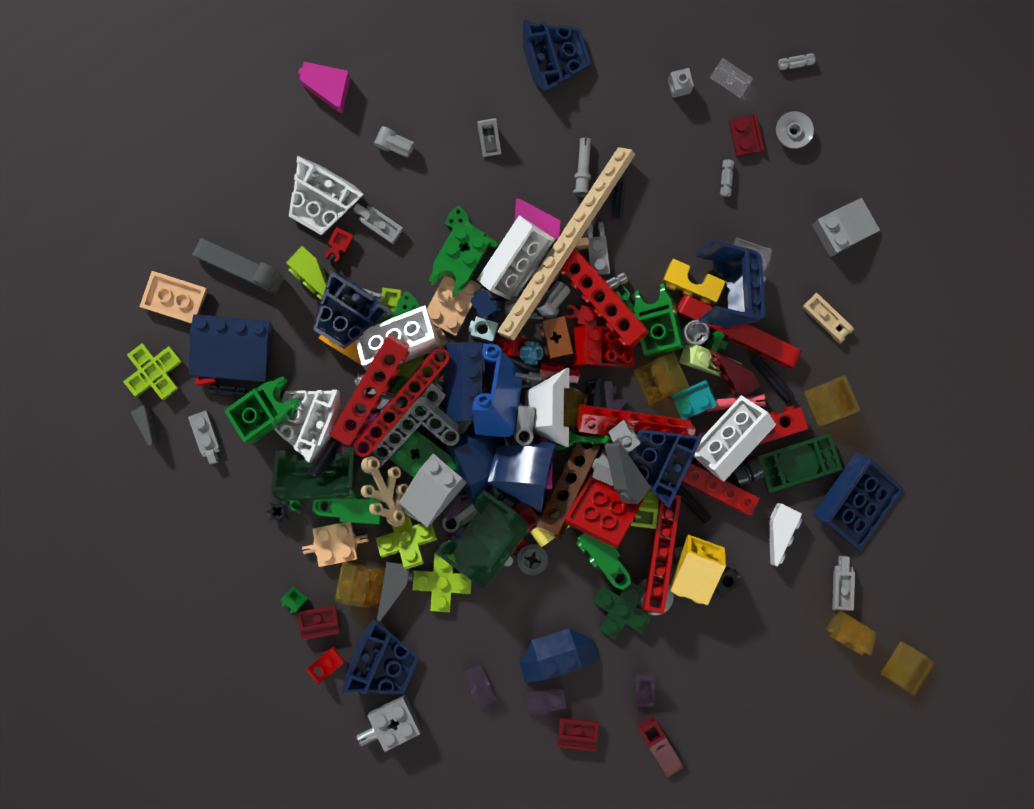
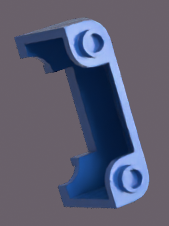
M483 343L485 378L490 377L493 384L491 394H479L473 401L472 413L475 435L509 437L515 432L523 381L522 378L514 376V373H521V371L499 346Z

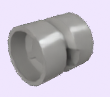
M699 320L689 322L682 329L685 345L700 346L709 337L707 324L700 323Z

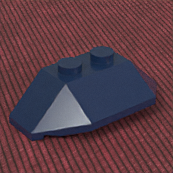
M567 628L533 639L520 662V667L525 683L546 680L580 669L598 660L599 656L593 639Z

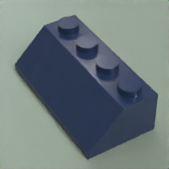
M482 342L445 344L444 349L449 353V361L444 366V394L446 395L444 397V413L455 422H473V401L477 395L483 394Z

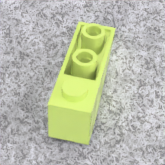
M685 345L686 348H683L679 363L720 376L719 373L721 371L712 363L711 359L713 357L709 349L699 345Z

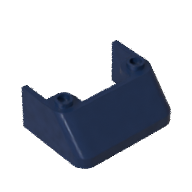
M711 240L696 253L698 258L713 261L714 271L719 276L726 277L728 309L715 306L699 318L700 323L728 328L758 322L765 317L762 257L757 251Z

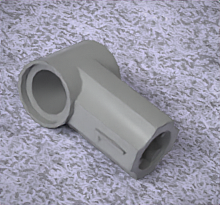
M382 126L374 145L384 151L390 150L408 158L413 151L414 142L397 135L392 129Z
M557 281L549 292L543 295L536 309L546 320L557 316L559 313L558 307L570 293L569 287L561 281Z
M518 405L514 438L520 445L527 446L533 441L535 407ZM522 431L528 432L526 440H519V434Z
M469 501L443 519L442 526L449 533L456 532L463 525L477 517L479 512L472 502ZM450 518L455 519L457 522V526L454 529L446 527V521Z

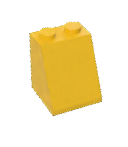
M688 534L671 580L670 592L679 597L684 596L692 599L695 603L708 605L726 567L725 548Z

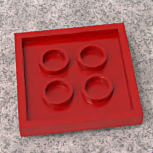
M591 474L565 516L564 523L617 549L641 508L644 499L638 504L624 503L620 500L613 486L593 478Z

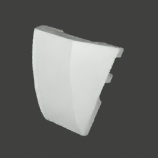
M297 156L298 164L294 176L295 185L291 197L289 217L323 235L364 194L353 184L326 168Z
M566 368L525 391V406L535 407L534 434L569 447V427H563L564 388H569V368Z
M339 390L285 391L281 400L283 403L295 398L300 399L302 403L296 408L289 419L274 430L284 440L288 441L297 452L301 453L308 463H312L330 440L331 436L329 434L342 413Z

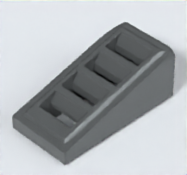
M143 405L131 411V415L147 445L157 446L158 441L150 407Z

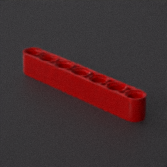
M683 295L677 307V313L689 321L699 320L700 317L713 307L691 296ZM707 324L710 331H720L725 334L724 338L789 369L795 368L802 353L800 349L749 324L728 328Z
M435 348L428 354L356 439L354 449L357 455L365 457L371 454L448 363L449 353L447 350ZM439 351L444 354V359L441 362L435 360V354ZM426 366H429L432 370L429 377L422 375V369ZM413 381L419 383V389L415 392L409 390V385ZM403 396L407 400L406 404L399 407L396 404V400ZM386 412L394 414L392 421H384L383 416ZM373 427L381 428L379 436L374 437L371 435L370 432ZM361 442H366L369 445L368 449L364 452L358 450V445Z

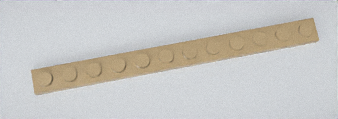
M618 147L604 170L497 332L501 336L513 341L515 340L635 156L633 150Z

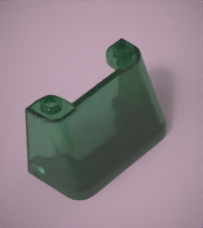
M354 447L344 448L343 455L336 454L335 459H330L316 479L309 477L307 473L313 462L308 463L306 460L298 461L297 455L290 458L286 456L285 450L275 451L271 492L273 497L279 502L317 499L345 500L353 495L358 470Z
M483 490L474 501V508L478 511L456 542L454 543L450 540L443 542L435 553L480 588H485L491 583L529 529L528 523L517 512Z

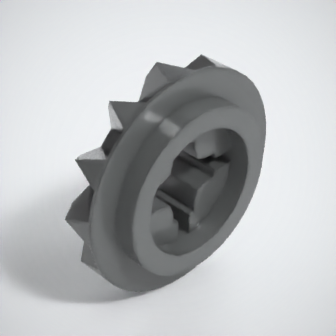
M529 544L519 551L517 563L520 570L525 574L538 575L545 570L548 564V556L546 551L539 545ZM535 551V558L541 562H534L531 568H529L530 561L524 557H531Z

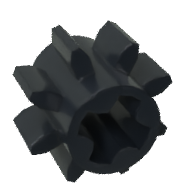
M278 499L277 504L269 503L271 509L266 512L271 514L270 521L277 519L279 524L282 522V518L289 520L287 515L292 512V510L287 508L289 502L282 504L281 499ZM276 508H282V515L276 514L278 512Z

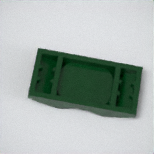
M830 433L756 456L765 474L764 481L768 493L843 470Z

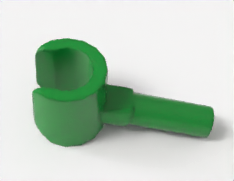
M623 287L625 289L624 295H620L616 291L617 295L625 301L634 313V306L629 298L630 292L625 287Z
M284 491L280 493L290 503L291 510L301 513L298 509L299 504L306 506L305 502L291 498Z

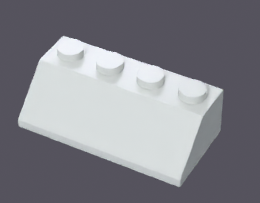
M519 215L477 280L489 291L511 301V297L518 296L555 241V238Z
M426 306L372 326L364 331L363 335L356 340L361 364L366 371L388 333L410 344L408 347L410 354L405 362L430 353L435 348H441L437 331ZM388 354L385 356L387 361H395L393 355Z
M741 395L703 436L694 457L712 474L724 482L775 427L776 423L767 411Z

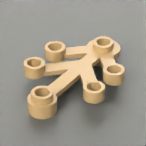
M373 456L364 458L361 463L364 472L372 474L379 491H376L372 485H365L361 488V494L363 497H371L386 503L388 508H383L379 502L372 503L369 507L370 513L386 517L387 522L392 526H401L404 523L405 514L399 501L406 492L408 485H397L395 503L392 499L396 478L401 476L400 468L390 467L388 469L386 486L378 469L380 467L379 460Z

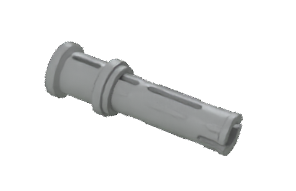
M580 138L578 172L574 175L576 188L573 190V195L586 197L589 192V181L591 180L589 161L592 140L587 138L585 146V138Z

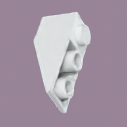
M776 503L769 518L770 564L777 567L784 561L786 556L784 552L787 546L789 547L793 542L794 536L792 535L794 530L798 529L802 522V513L781 503Z

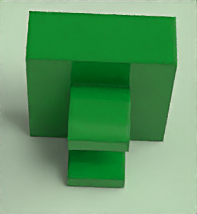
M709 331V337L704 342L703 347L716 352L721 349L725 351L728 343L723 341L725 334L720 331Z
M293 586L280 601L282 602L281 606L284 607L286 605L291 609L289 613L292 614L308 598Z

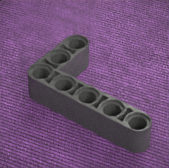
M202 238L199 239L192 256L274 294H277L284 279V276L272 266L263 262L257 264Z
M420 397L415 400L371 454L364 458L371 456L377 458L381 467L421 424L442 442L450 446L458 443L461 428L429 399ZM417 406H424L426 411H419ZM432 419H439L441 423L435 424L432 422ZM404 420H411L413 425H407ZM453 431L455 432L456 436L451 437L447 434V432ZM397 433L401 438L396 439L392 434ZM379 447H385L388 451L382 452Z

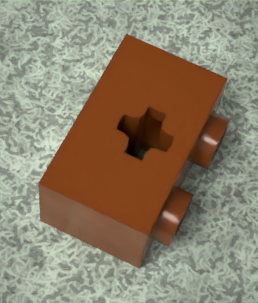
M565 316L542 321V326L539 327L541 338L545 337L546 345H543L545 356H549L550 360L572 356L573 351ZM554 334H556V337H560L558 343L550 340Z

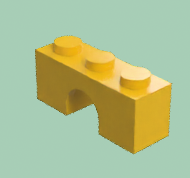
M672 259L662 283H665L670 290L675 291L677 289L682 291L683 295L698 298L709 306L711 304L714 305L718 301L726 281L707 274L702 284H693L688 279L690 266Z

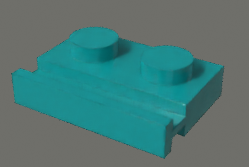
M707 380L671 395L681 419H688L718 405Z

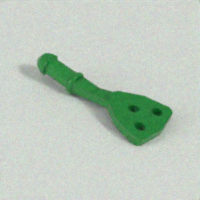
M456 206L449 213L445 221L446 226L454 228L455 224L459 223L490 239V248H498L499 245L496 240H493L485 232L478 230L470 223L467 213L461 206Z
M404 292L398 300L395 311L385 319L380 320L379 323L415 310L413 306H416V309L420 308L417 299L409 292Z
M569 429V447L579 442L591 443L592 445H606L611 442V438L607 435L579 436ZM557 443L556 450H562V449L568 448V447H566V446H563V445H561V444L559 445V444Z

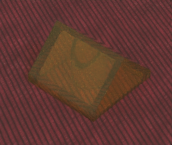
M900 642L882 670L881 675L915 696L935 663L926 655Z

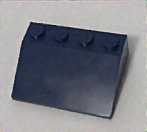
M193 314L190 329L189 376L266 383L274 327L271 322Z
M855 453L812 516L850 545L861 551L904 488L871 458Z

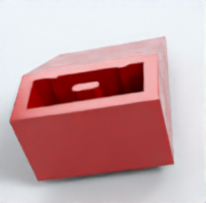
M588 325L574 328L573 366L634 368V347L628 345L625 347L618 339L620 335L616 331L612 332L608 327Z

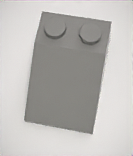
M862 198L834 210L812 224L830 257L880 231Z
M432 454L419 469L399 503L428 528L467 483L435 454Z

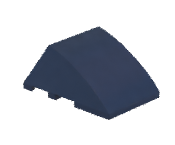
M527 19L523 20V49L533 82L542 90L547 91L591 65L581 29L562 25L556 27L547 25L544 22L539 24L530 22Z
M331 270L312 329L345 349L361 337L364 331L372 325H377L380 319L386 315L389 316L393 311L343 275Z
M640 429L637 437L641 443L631 450L628 455L650 485L652 493L670 508L703 436Z
M475 432L462 433L457 444L450 446L444 442L442 443L447 453L451 454L461 477L467 483L465 490L473 506H475L493 487L488 484V478L496 447L503 446L505 443L502 437L475 435Z
M550 440L532 442L527 446L520 444L497 446L488 484L508 495L514 496L522 503L534 507L541 513L557 443Z
M373 619L362 632L349 662L342 693L404 694L419 656Z

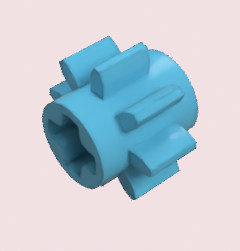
M525 342L526 346L520 349V358L524 361V364L537 365V360L543 358L542 347L539 346L538 342Z

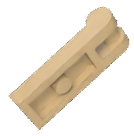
M815 293L802 306L839 344L845 340L844 337L847 334H851L854 331V328L818 293ZM838 325L842 328L840 331L835 329Z

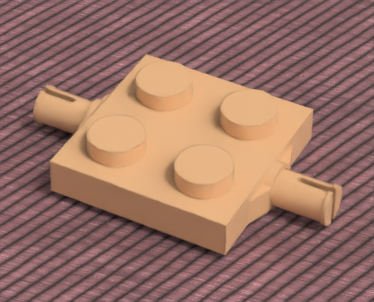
M344 522L313 528L314 543L313 545L302 546V550H305L303 551L304 555L315 552L319 567L358 560V544L369 542L367 534L356 536L353 531L352 522Z

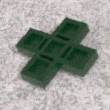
M630 580L631 584L623 589L620 595L603 585L593 600V603L609 612L600 625L599 630L613 639L617 638L625 623L642 634L652 619L651 615L637 607V604L644 595L645 589Z

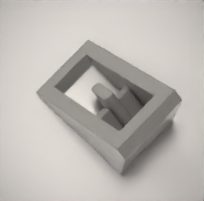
M496 118L477 121L483 157L501 154Z

